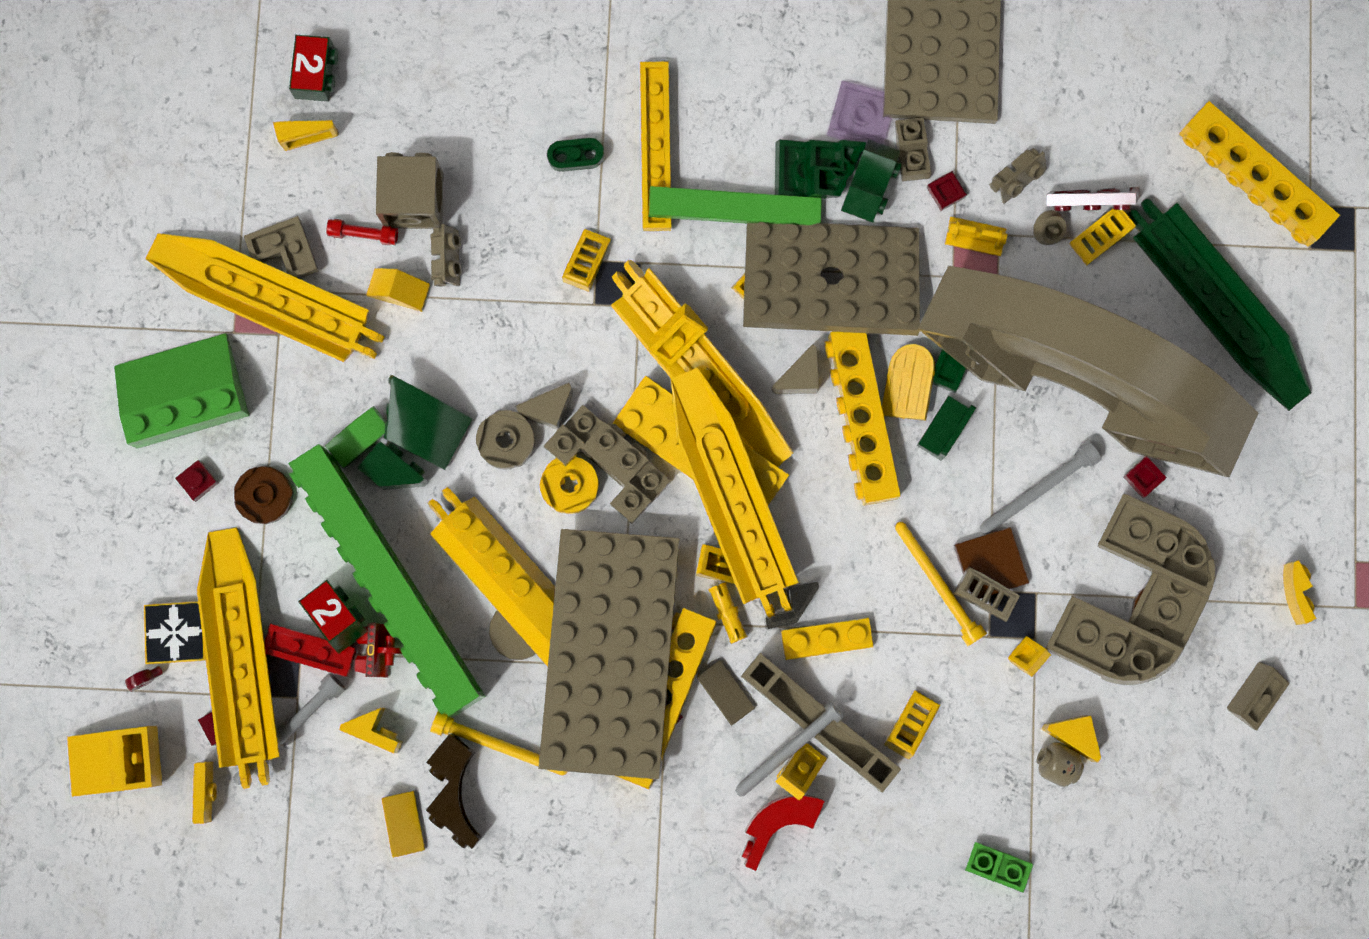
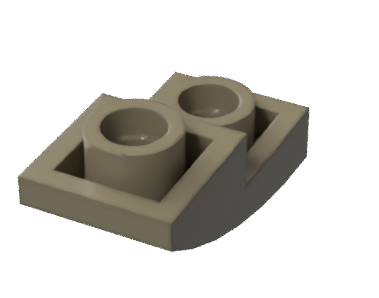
M924 118L896 120L895 133L897 150L901 151L898 159L899 162H902L900 168L902 182L930 179L931 168L927 152L928 139Z

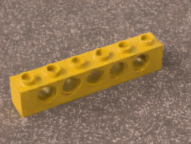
M1210 101L1204 105L1179 133L1188 147L1199 151L1211 167L1218 168L1226 175V179L1230 184L1240 187L1248 194L1247 197L1253 204L1265 209L1272 221L1278 225H1283L1289 230L1296 242L1309 247L1340 216ZM1208 134H1214L1218 138L1219 143L1212 142ZM1230 152L1236 153L1240 158V162L1232 160ZM1252 171L1259 173L1262 181L1255 180L1252 176ZM1274 190L1282 194L1283 200H1279L1274 196ZM1296 209L1304 213L1305 220L1300 219L1296 215Z
M830 332L828 341H825L824 345L827 358H832L834 369L830 370L832 384L834 387L838 386L840 397L836 398L839 415L844 414L846 425L842 426L845 443L850 442L852 454H848V461L851 472L856 471L858 482L854 483L857 500L862 499L863 506L897 500L901 495L866 333ZM845 354H851L856 358L857 364L852 367L843 364L841 357ZM850 382H857L862 386L863 392L859 395H853L849 392L847 385ZM856 410L865 411L868 414V422L858 423L854 419L853 413ZM862 438L871 439L874 443V450L871 452L863 451L860 448L859 441ZM869 466L878 468L880 479L876 481L868 479L865 474L866 468Z
M685 608L682 609L681 614L676 612L673 617L672 630L674 632L671 637L669 663L679 661L682 663L684 670L678 678H672L668 675L667 689L672 693V701L665 707L661 761L717 624L715 620ZM686 633L691 634L695 639L694 646L689 650H682L678 645L679 637ZM617 776L648 790L654 779Z

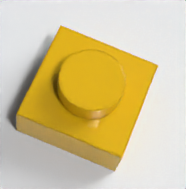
M1026 636L1009 655L1008 659L1013 665L1033 677L1051 654L1047 649Z

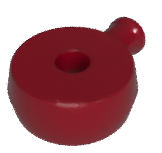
M157 666L152 670H142L125 680L126 687L130 692L138 690L154 681L155 677L163 675L160 666Z

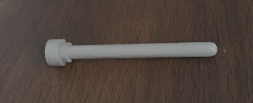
M1089 441L1078 448V452L1075 453V458L982 523L980 531L983 534L990 533L1082 466L1086 468L1087 466L1092 467L1102 460L1097 449Z
M328 673L320 681L321 685L318 687L320 691L277 732L278 747L327 699L338 698L346 690L345 686L333 674ZM257 762L248 764L252 775L258 769ZM239 771L233 777L234 783L238 785L241 784Z

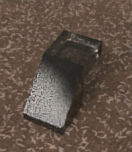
M818 582L788 588L792 612L764 618L766 630L796 624L819 588Z

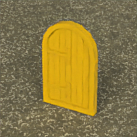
M917 344L905 345L899 348L892 356L882 403L884 416L926 421L935 375V360L925 347Z

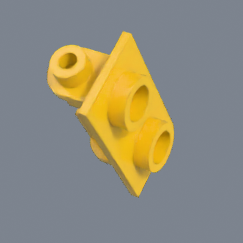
M950 217L945 245L1001 257L1003 245H1005L1007 240V228Z

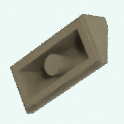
M720 660L696 677L731 726L755 709Z
M1259 662L1231 700L1227 710L1257 731L1290 683L1274 667Z

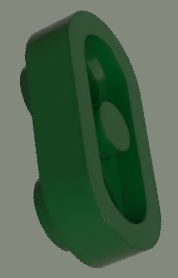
M595 138L556 141L549 146L547 159L551 168L559 172L593 169L603 162L604 148L600 141ZM592 151L595 153V156L592 159H588L585 157V154ZM560 154H564L567 156V159L560 162L557 160V157Z

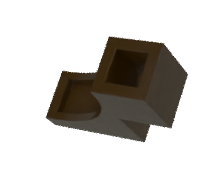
M449 734L426 762L431 766L429 772L441 782L444 779L449 781L426 811L431 814L428 819L440 829H443L445 826L453 833L451 838L464 849L469 846L473 849L483 837L472 826L466 815L462 800V783L467 765L476 752L456 735Z

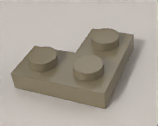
M298 216L244 236L251 258L265 262L282 256L287 273L298 279L319 272L301 219Z

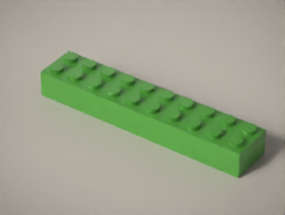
M318 444L289 462L288 464L293 470L289 473L290 477L298 488L302 487L309 495L305 500L311 510L323 517L324 521L321 522V526L330 538L333 537L340 544L336 549L346 563L349 562L356 571L352 574L361 588L365 587L372 596L368 598L369 602L377 613L381 612L388 620L384 625L393 638L397 637L403 644L400 650L407 662L415 664L420 672L416 676L425 689H431L436 696L432 701L441 714H447L448 717L457 716L486 697L329 450Z

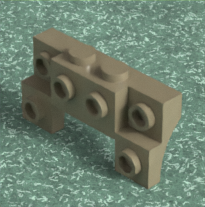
M582 405L565 425L562 424L543 447L561 461L565 467L582 450L583 454L623 487L621 492L610 503V506L615 508L633 524L667 488L671 480L649 462V459L646 458L648 453L636 442L631 445L624 439L626 434L614 423L609 426L605 421L602 422Z

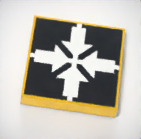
M198 602L144 605L145 664L206 661Z

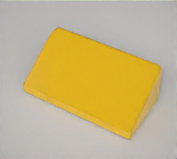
M684 303L651 337L649 351L670 365H673L708 330V327L693 309Z
M410 791L383 797L382 805L392 857L424 851L425 847L415 792Z

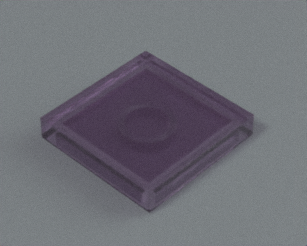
M841 81L826 136L840 140L866 142V144L868 139L883 144L890 121L889 116L883 118L884 92Z

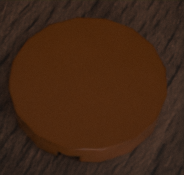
M254 467L242 474L235 484L234 503L242 517L256 524L267 525L279 521L288 513L293 502L294 492L291 482L284 473L273 467Z

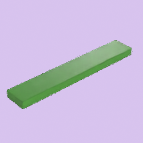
M650 186L648 217L745 224L763 222L766 224L813 225L821 223V198Z

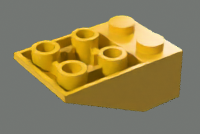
M157 726L67 737L72 797L162 785Z

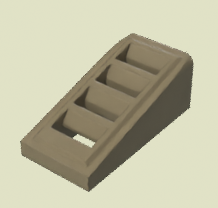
M971 567L966 568L953 593L1007 622L1020 595ZM976 579L978 583L972 594H970L967 590L972 580ZM983 584H985L988 588L982 600H980L977 596ZM993 590H996L998 594L991 606L987 602ZM1005 595L1009 599L1001 612L997 608Z

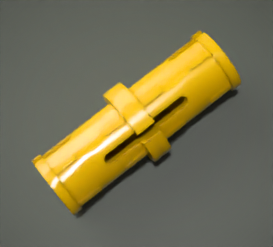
M724 582L719 584L718 588L716 585L708 590L719 612L717 618L722 620L730 640L729 642L732 644L747 638L748 635L738 616L740 610L738 606H734L726 586L727 584Z

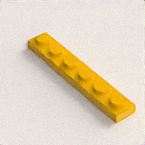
M669 61L640 62L643 231H671L670 218L648 217L650 186L671 188Z

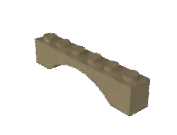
M761 653L756 656L740 676L803 729L808 727L826 711L823 705ZM835 720L832 721L814 737L882 793L901 770L888 757L842 721L838 723Z

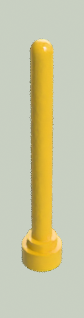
M904 522L896 523V532L962 627L960 631L963 636L961 638L967 647L985 636L987 632L981 624L978 625L976 621H971Z
M438 711L430 729V732L442 736V734L449 735L451 733L537 767L539 766L540 754L456 723L454 718L448 717L445 713L441 714ZM548 770V771H551V772H553V773H556V774L562 775V776H563V775H566L567 772H568V771Z

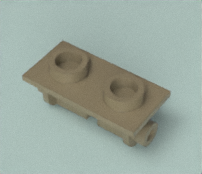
M1034 148L1031 150L1027 149L1011 162L1012 167L1016 169L1015 172L1006 166L992 178L989 186L995 193L1000 191L1003 204L1011 198L1017 197L1024 187L1044 174L1047 169L1045 152L1042 151L1039 154Z
M441 224V228H434L433 233L430 234L431 255H440V259L431 260V280L434 281V286H446L447 282L458 287L460 286V276L462 273L459 263V248L461 246L459 230Z

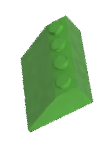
M226 333L114 366L119 416L126 443L137 449L250 416Z

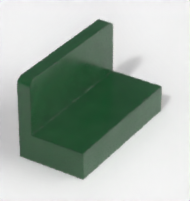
M948 395L916 446L942 461L951 450L977 407L972 404L966 407Z

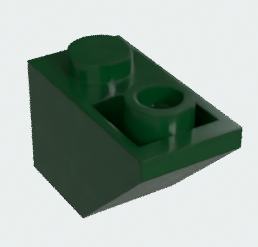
M380 441L357 467L383 490L425 487L428 484V481L423 478L426 472L413 461L410 465L401 459L404 453L391 442L386 446Z

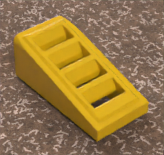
M332 120L273 122L277 140L284 151L339 135L338 129Z
M1111 209L1073 239L1069 245L1087 266L1132 232L1136 225L1124 210ZM1111 218L1116 222V224L1121 228L1122 231L1119 230V228L1115 225ZM1103 224L1108 228V230H1109V231L1112 233V235L1114 236L1112 239L1108 236V234H1107V233L1104 231V229L1101 227ZM1093 232H1095L1097 236L1101 239V241L1104 243L1103 246H1101L1093 237ZM1086 239L1095 250L1093 254L1082 243V240Z
M584 229L563 273V282L590 292L611 239ZM587 239L602 244L600 249L585 244ZM585 249L587 251L597 254L596 258H592L590 256L582 254V250ZM579 259H581L583 261L591 263L592 267L588 268L586 266L578 264L577 262ZM575 269H577L579 271L587 273L588 275L586 278H584L582 276L574 274L573 272Z
M914 690L884 745L906 759H911L935 717L940 704ZM914 703L928 710V715L913 708ZM908 714L922 721V726L907 718ZM902 725L917 732V735L914 736L901 728ZM897 735L911 743V745L909 746L908 744L897 739Z

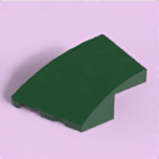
M779 139L775 143L774 195L821 199L840 197L848 177L852 175L855 169L854 165L865 149L866 142L850 140L831 142L811 139L807 142Z
M390 375L388 378V383L391 385L390 400L386 406L388 420L385 424L384 439L445 470L472 418L413 385Z

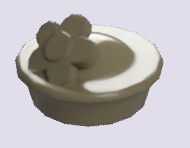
M1054 210L1045 211L1040 214L1033 226L1035 239L1043 245L1058 243L1063 239L1067 231L1064 216Z

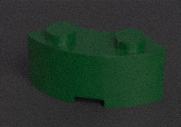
M868 139L841 211L872 223L877 213L882 215L888 202V198L883 197L891 177L897 178L902 162L897 161L901 151Z

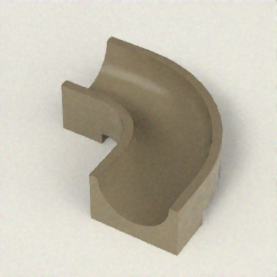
M948 265L918 327V330L981 381L1025 392L1033 376L1055 382L1082 394L1106 409L1109 413L1102 429L1129 452L1216 475L1230 477L1259 414L1220 375L1170 341L1099 306L1024 280Z

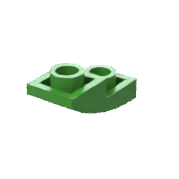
M373 406L337 434L325 447L338 463L345 468L365 450L375 445L384 437L387 421Z
M975 842L965 871L1024 893L1034 864Z

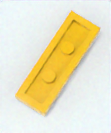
M869 618L781 631L785 660L873 648Z

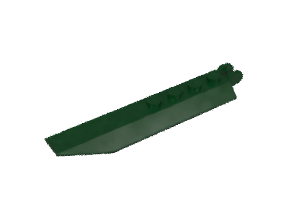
M1145 199L1141 202V207L1148 217L1154 220L1150 225L1138 211L1133 209L1128 212L1127 215L1136 225L1135 228L1141 231L1133 237V240L1239 367L1288 411L1310 395L1311 390L1290 336L1181 206L1176 203L1162 214L1152 201Z

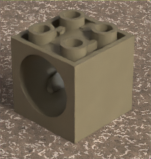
M390 152L386 153L385 156H377L376 215L383 226L398 229L441 228V224H443L444 173L437 158L429 153L403 156L401 153Z

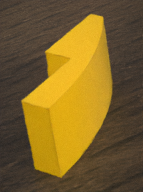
M1299 560L1284 564L1283 569L1285 596L1296 625L1307 624L1317 619L1313 613L1315 607L1311 599L1303 594V591L1313 587L1310 582L1311 574L1307 567L1301 564Z

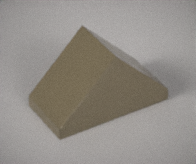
M814 344L775 382L771 389L774 394L817 393L818 362L817 347Z
M567 383L516 405V409L523 417L558 430L573 395V390L570 383Z

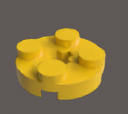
M575 456L565 467L561 461L555 458L546 466L540 480V491L545 502L558 513H580L590 507L597 498L599 488L598 476L593 466L587 461ZM566 477H570L572 481L577 480L578 485L574 486L575 491L571 493L567 489L562 490L561 485L565 484L564 479Z

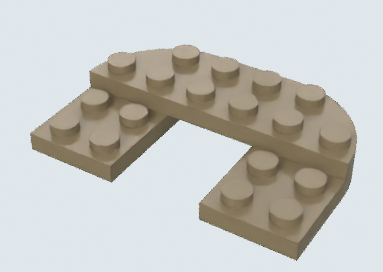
M1123 493L1098 543V547L1153 573L1128 622L1071 596L1046 649L1067 661L1101 676V679L1120 685H1138L1159 678L1168 672L1180 658L1210 597L1215 580V563L1206 540L1192 525L1172 514Z

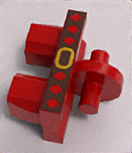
M368 623V626L364 627L367 633L356 640L358 644H367L366 656L356 657L354 670L364 673L365 677L388 678L389 666H394V654H402L400 648H395V638L390 636L384 624Z

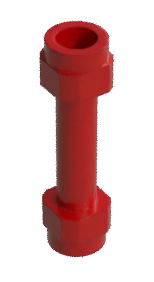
M329 219L327 222L326 234L334 238L343 239V236L380 240L382 245L396 246L398 241V228L382 226V229L349 225L345 224L344 220Z

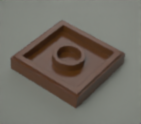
M1011 527L953 545L963 574L967 567H971L1008 589L1029 583ZM976 579L972 580L968 588L970 594H972L978 583ZM983 584L977 598H983L988 588L987 585ZM993 590L991 595L997 594L998 591Z

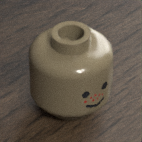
M1058 742L1050 744L1047 748H1042L1036 759L1037 764H1039V774L1044 779L1061 787L1075 784L1083 773L1084 764L1081 761L1080 754Z

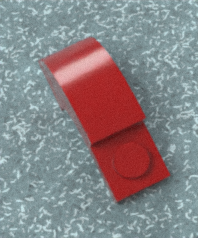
M793 795L777 798L763 806L752 817L745 829L746 834L755 837L753 842L747 841L741 857L746 859L744 862L745 867L754 871L757 870L770 838L780 828L798 824L813 829L825 801L810 795H804L800 800Z

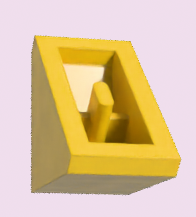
M374 268L366 296L422 312L430 284L398 269Z
M702 544L696 576L735 584L722 550Z
M1091 716L1074 717L1047 723L1042 726L1041 730L1077 751L1086 759L1096 763L1100 761L1101 754Z

